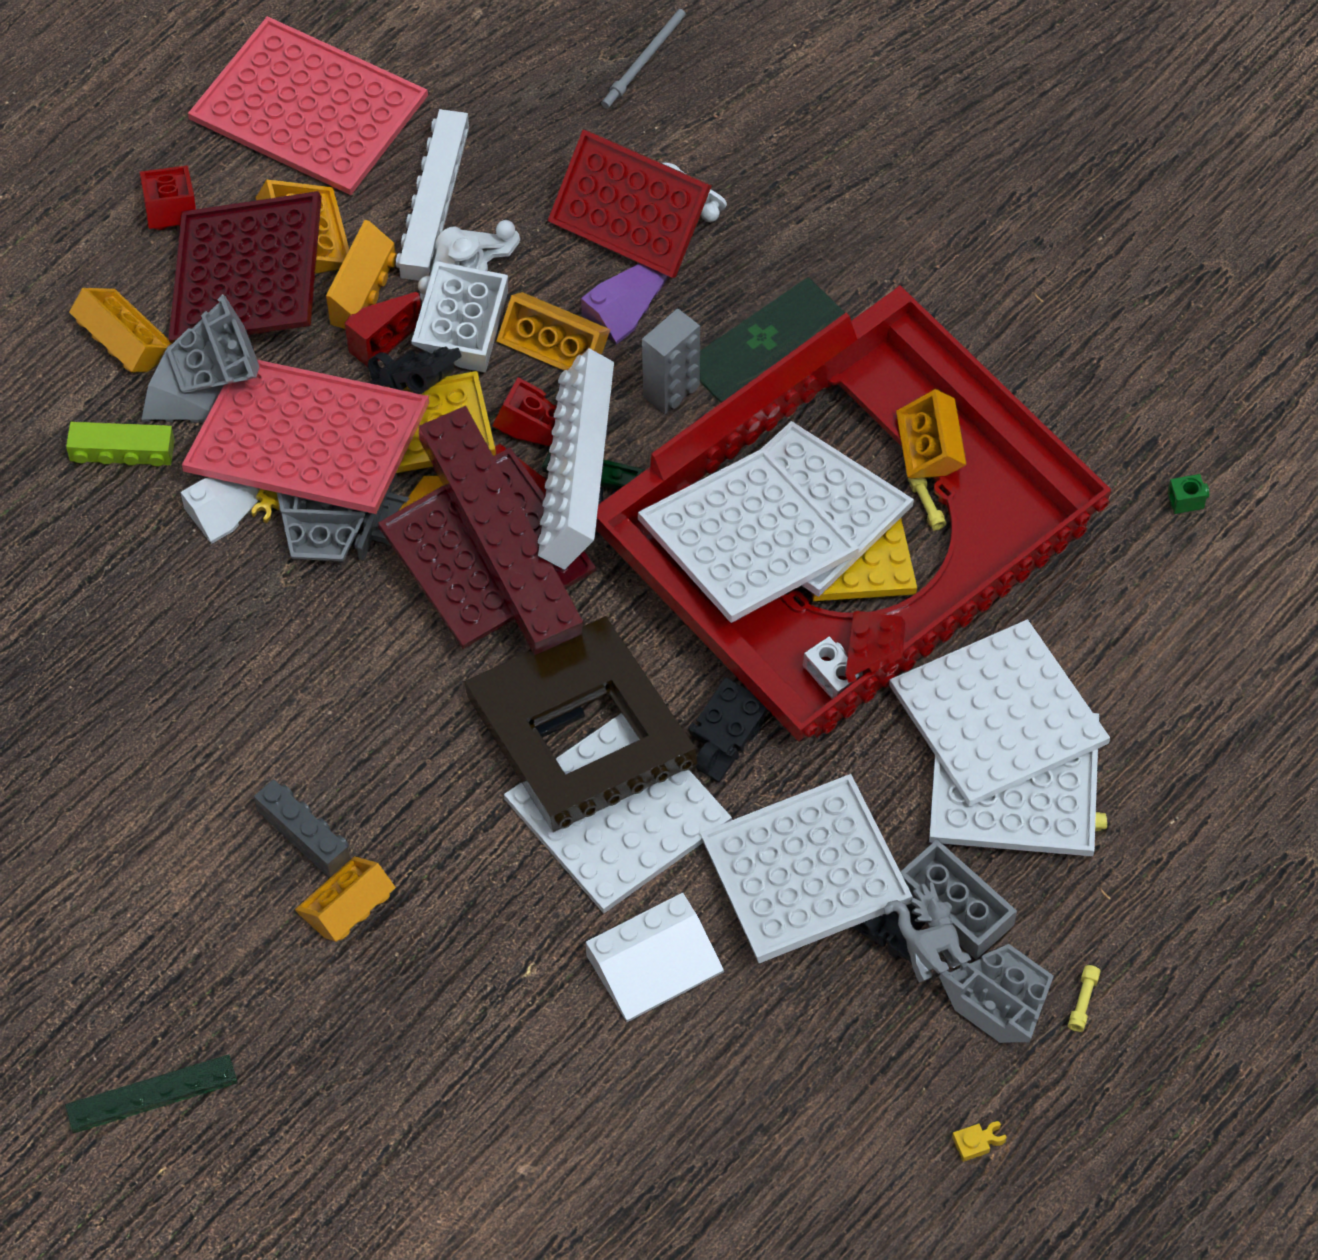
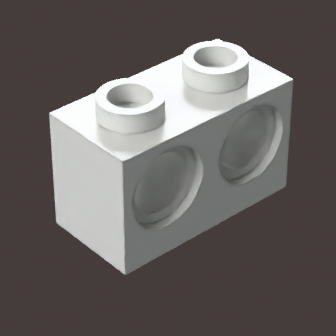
M830 636L804 653V668L831 699L854 683H848V680L838 678V676L846 677L848 657L842 645L838 642L835 643ZM822 657H829V658L832 659V660H831V661H824V660H822L821 658H822ZM860 672L856 674V679L858 680L860 677H862L863 673Z

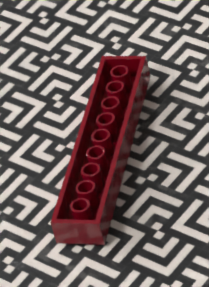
M466 406L419 425V441L533 654H539L581 635L583 621L552 563L538 556V538Z

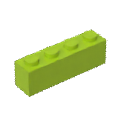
M70 422L66 449L69 460L77 463L100 462L102 464L126 463L128 465L151 464L153 466L171 465L175 438L172 426Z

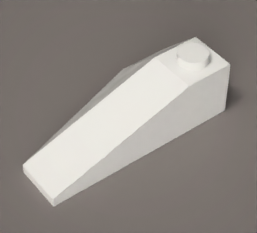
M208 477L183 490L181 497L184 509L212 544L233 532L239 526L238 522L246 514L252 512L253 506L259 501L256 499V495L260 488Z

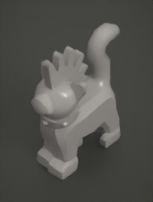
M933 882L928 883V888L925 884H921V892L918 889L913 890L917 899L912 898L910 900L918 908L912 910L913 914L919 916L915 921L928 922V929L918 931L912 927L910 912L903 902L898 900L890 901L884 908L885 914L896 911L899 915L898 926L903 937L906 939L912 967L919 983L932 977L931 969H934L939 974L948 970V965L951 968H955L971 960L969 954L963 953L959 946L958 934L953 926L952 918H950L952 906L948 902L939 901ZM941 952L944 955L947 963L941 961L938 953Z

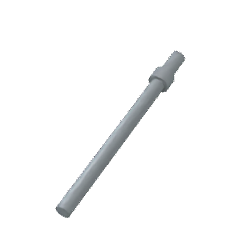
M678 9L622 78L613 83L609 89L610 92L601 102L604 108L608 109L617 98H621L626 92L627 85L685 17L686 13L684 10Z

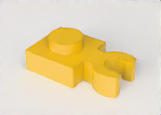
M260 489L256 499L261 502L253 506L252 516L255 517L258 511H265L266 515L263 518V522L267 523L271 519L272 507L280 510L277 492Z
M999 1121L992 1122L983 1131L980 1124H976L953 1132L952 1138L963 1162L989 1153V1144L1000 1146L1006 1142V1135L997 1137L992 1133L1000 1129L1001 1123Z

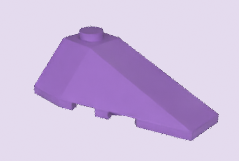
M640 263L598 284L581 298L582 316L587 320L611 329L608 338L617 345L635 330L639 319L643 313H646L651 300L658 294L669 276Z

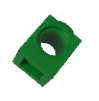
M1200 474L1170 479L1167 494L1174 514L1204 509L1206 499L1209 498V488L1207 483H1203Z

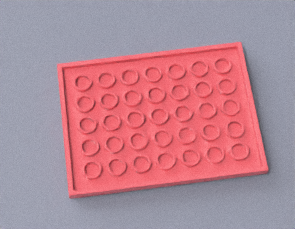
M267 16L188 112L189 120L352 195L428 97V90Z
M257 360L260 367L256 378L229 383L223 386L182 463L183 472L376 514L429 405V396Z

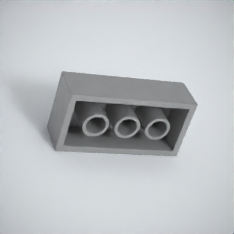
M678 308L642 338L643 397L664 414L670 409L678 407L682 399L689 393L695 392L700 385V325Z
M939 840L934 841L901 871L912 896L915 898L913 890L918 889L921 892V884H925L928 888V883L933 882L939 901L948 902L952 906L950 918H952L953 926L957 931L959 945L976 960L1015 924L1017 910Z

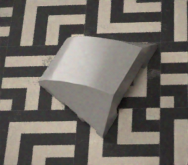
M223 294L217 299L219 301L218 304L209 312L205 311L201 315L202 319L192 329L188 328L166 350L183 393L257 377L260 366L246 329Z
M165 351L148 385L141 420L142 422H150V420H166V422L189 420L190 422L204 423L224 385L183 393L167 351Z
M277 492L291 558L344 561L367 512Z
M1010 944L982 955L981 959L970 964L968 962L963 963L960 968L948 972L947 970L942 972L939 976L954 1010L999 1043L1030 1042L1054 977Z

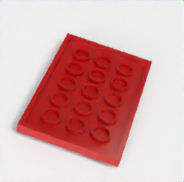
M583 129L548 221L669 277L676 278L712 185Z

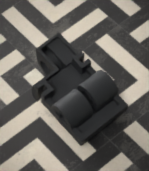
M447 346L441 347L431 354L428 351H424L415 355L412 350L397 360H393L388 354L380 352L368 361V369L372 378L368 383L384 387L390 386V388L403 390L408 386L412 392L422 394L450 375L454 370V362L461 358L462 355L459 348L448 350ZM378 360L383 362V369L379 366Z
M727 677L724 678L696 719L698 726L692 722L688 727L690 735L705 743L697 755V770L719 783L735 759H739L737 750L743 753L747 741L753 740L759 733L764 723V716L768 712V709L750 691Z
M912 903L908 904L906 907L910 912L912 927L919 931L926 922H916L915 919L919 916L913 914L912 910L918 908ZM896 911L880 915L852 927L882 947L887 944L889 955L895 959L901 956L911 962L906 939L903 937L898 926L899 915Z

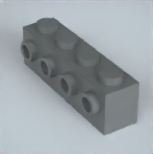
M273 779L254 796L257 812L329 878L332 877L350 860L348 842L341 835H334L330 831L331 829L327 822L322 818L317 819L304 801L298 802L293 797L292 791L285 784L280 785Z

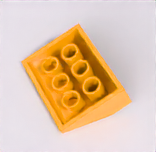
M266 179L256 196V200L315 191L320 193L322 199L315 274L340 269L349 251V246L333 187Z

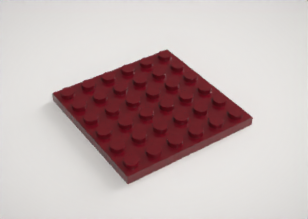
M315 191L182 211L169 342L173 344L188 328L192 329L202 319L201 315L205 311L209 312L219 303L217 299L222 294L226 296L240 318L247 335L311 326L322 199L320 193Z
M510 447L494 456L537 538H539L542 529L540 521L544 513L542 504L545 495ZM444 485L378 522L379 529L462 649L515 619ZM585 551L565 570L552 563L565 589L596 571V567Z

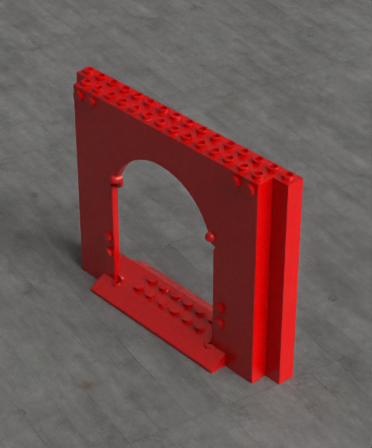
M900 285L852 321L850 316L844 313L651 454L650 467L598 505L595 530L799 742L804 737L810 738L814 735L817 738L822 733L828 734L831 732L839 720L843 717L845 719L849 718L862 702L868 703L871 701L880 688L889 687L890 679L896 677L902 671L906 673L911 670L920 657L926 658L934 651L935 646L941 641L943 643L947 642L954 635L956 629L960 626L964 628L970 624L978 612L984 613L987 611L996 598L1005 597L1011 591L1012 586L1017 582L1023 583L1030 576L1032 570L1036 567L1038 569L1042 568L1054 553L1060 554L1063 552L1072 539L1075 538L1077 540L1081 538L1087 531L1086 526L1091 515L1096 511L1102 512L1109 505L1112 489ZM839 384L901 447L902 442L896 411L936 389L955 398L966 459L964 467L947 476L933 477L937 481L934 485V492L939 497V502L947 505L949 511L951 538L948 553L936 575L919 592L896 605L871 611V613L903 616L906 626L902 658L885 664L882 668L872 673L869 668L862 671V677L831 699L804 668V653L830 636L835 643L838 642L842 645L848 657L853 613L829 611L812 606L801 592L792 591L788 595L784 594L731 623L638 520V512L694 484L707 473L712 474L722 462L726 459L734 458L745 445L753 444L764 431H771L779 420L784 417H790L797 407L803 403H809L816 393L823 388ZM941 486L947 491L946 494L940 489ZM794 597L799 599L800 605L793 599ZM822 657V658H821V659L824 660V661H831V660H832V659H830L829 657ZM838 676L841 680H847L845 676Z

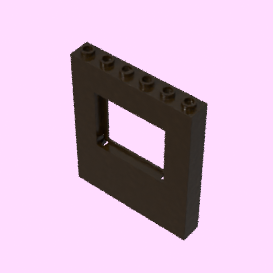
M606 616L583 626L582 634L536 655L533 654L532 650L464 681L468 699L552 832L565 829L578 820L590 817L608 806L616 805L621 800L633 794H639L644 789L656 783L664 782L669 777L681 771H687L697 764L696 748ZM609 693L639 740L565 774L536 727ZM533 719L534 724L529 725V721Z

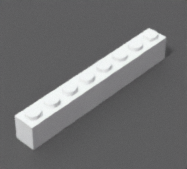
M439 109L437 119L434 118L432 121L431 131L433 136L428 137L426 150L428 155L423 156L421 169L423 174L422 176L418 175L416 188L418 193L412 197L411 208L413 212L407 216L406 228L408 231L407 234L403 233L401 248L403 250L402 253L397 254L396 268H400V277L403 279L419 281L422 277L430 276L436 256L435 241L444 228L469 131L468 113Z

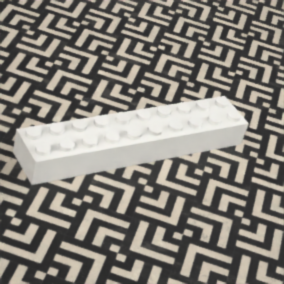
M590 348L582 356L578 355L569 370H564L558 379L560 384L559 392L556 396L558 403L554 413L553 442L549 449L551 458L547 466L549 473L545 483L546 497L542 504L544 507V513L540 521L542 529L538 538V556L564 570L594 541L614 362Z

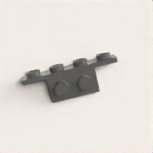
M395 474L377 513H366L363 533L362 535L359 534L355 541V549L358 551L360 560H365L372 540L390 545L379 529L378 522L396 513L404 502L406 504L409 500L408 497L391 493L397 474Z

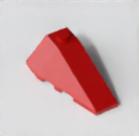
M517 377L492 426L514 438L551 446L553 442L552 429L555 426L554 413L557 405L554 406L545 398L546 393L540 388Z

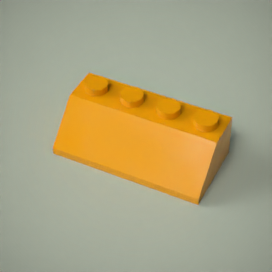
M364 220L326 294L330 325L345 329V322L350 315L356 314L364 307L377 303L381 286L384 287L386 285L390 268H394L396 265L397 253H395L394 242L368 220Z
M82 288L69 311L76 318V322L92 334L93 339L102 343L107 348L108 353L118 358L123 363V367L132 373L149 372L160 363L167 347L172 344L161 331L116 289Z
M521 292L511 295L496 342L559 369L568 371L578 355L582 356L588 348L601 355L611 329Z

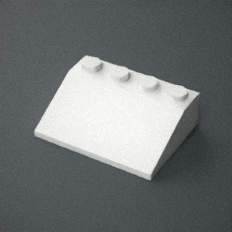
M435 261L412 338V345L429 353H433V351L447 346L448 350L459 348L462 357L456 360L454 365L486 373L508 294V275Z
M683 893L586 941L587 958L626 1022L724 972L697 914Z

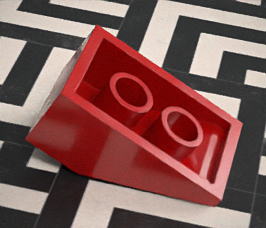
M188 165L140 171L149 229L162 230L168 226H181L182 211L196 210Z
M413 292L364 307L356 314L350 315L345 322L349 353L367 367L369 359L380 352L388 354L415 331L421 311L420 294Z

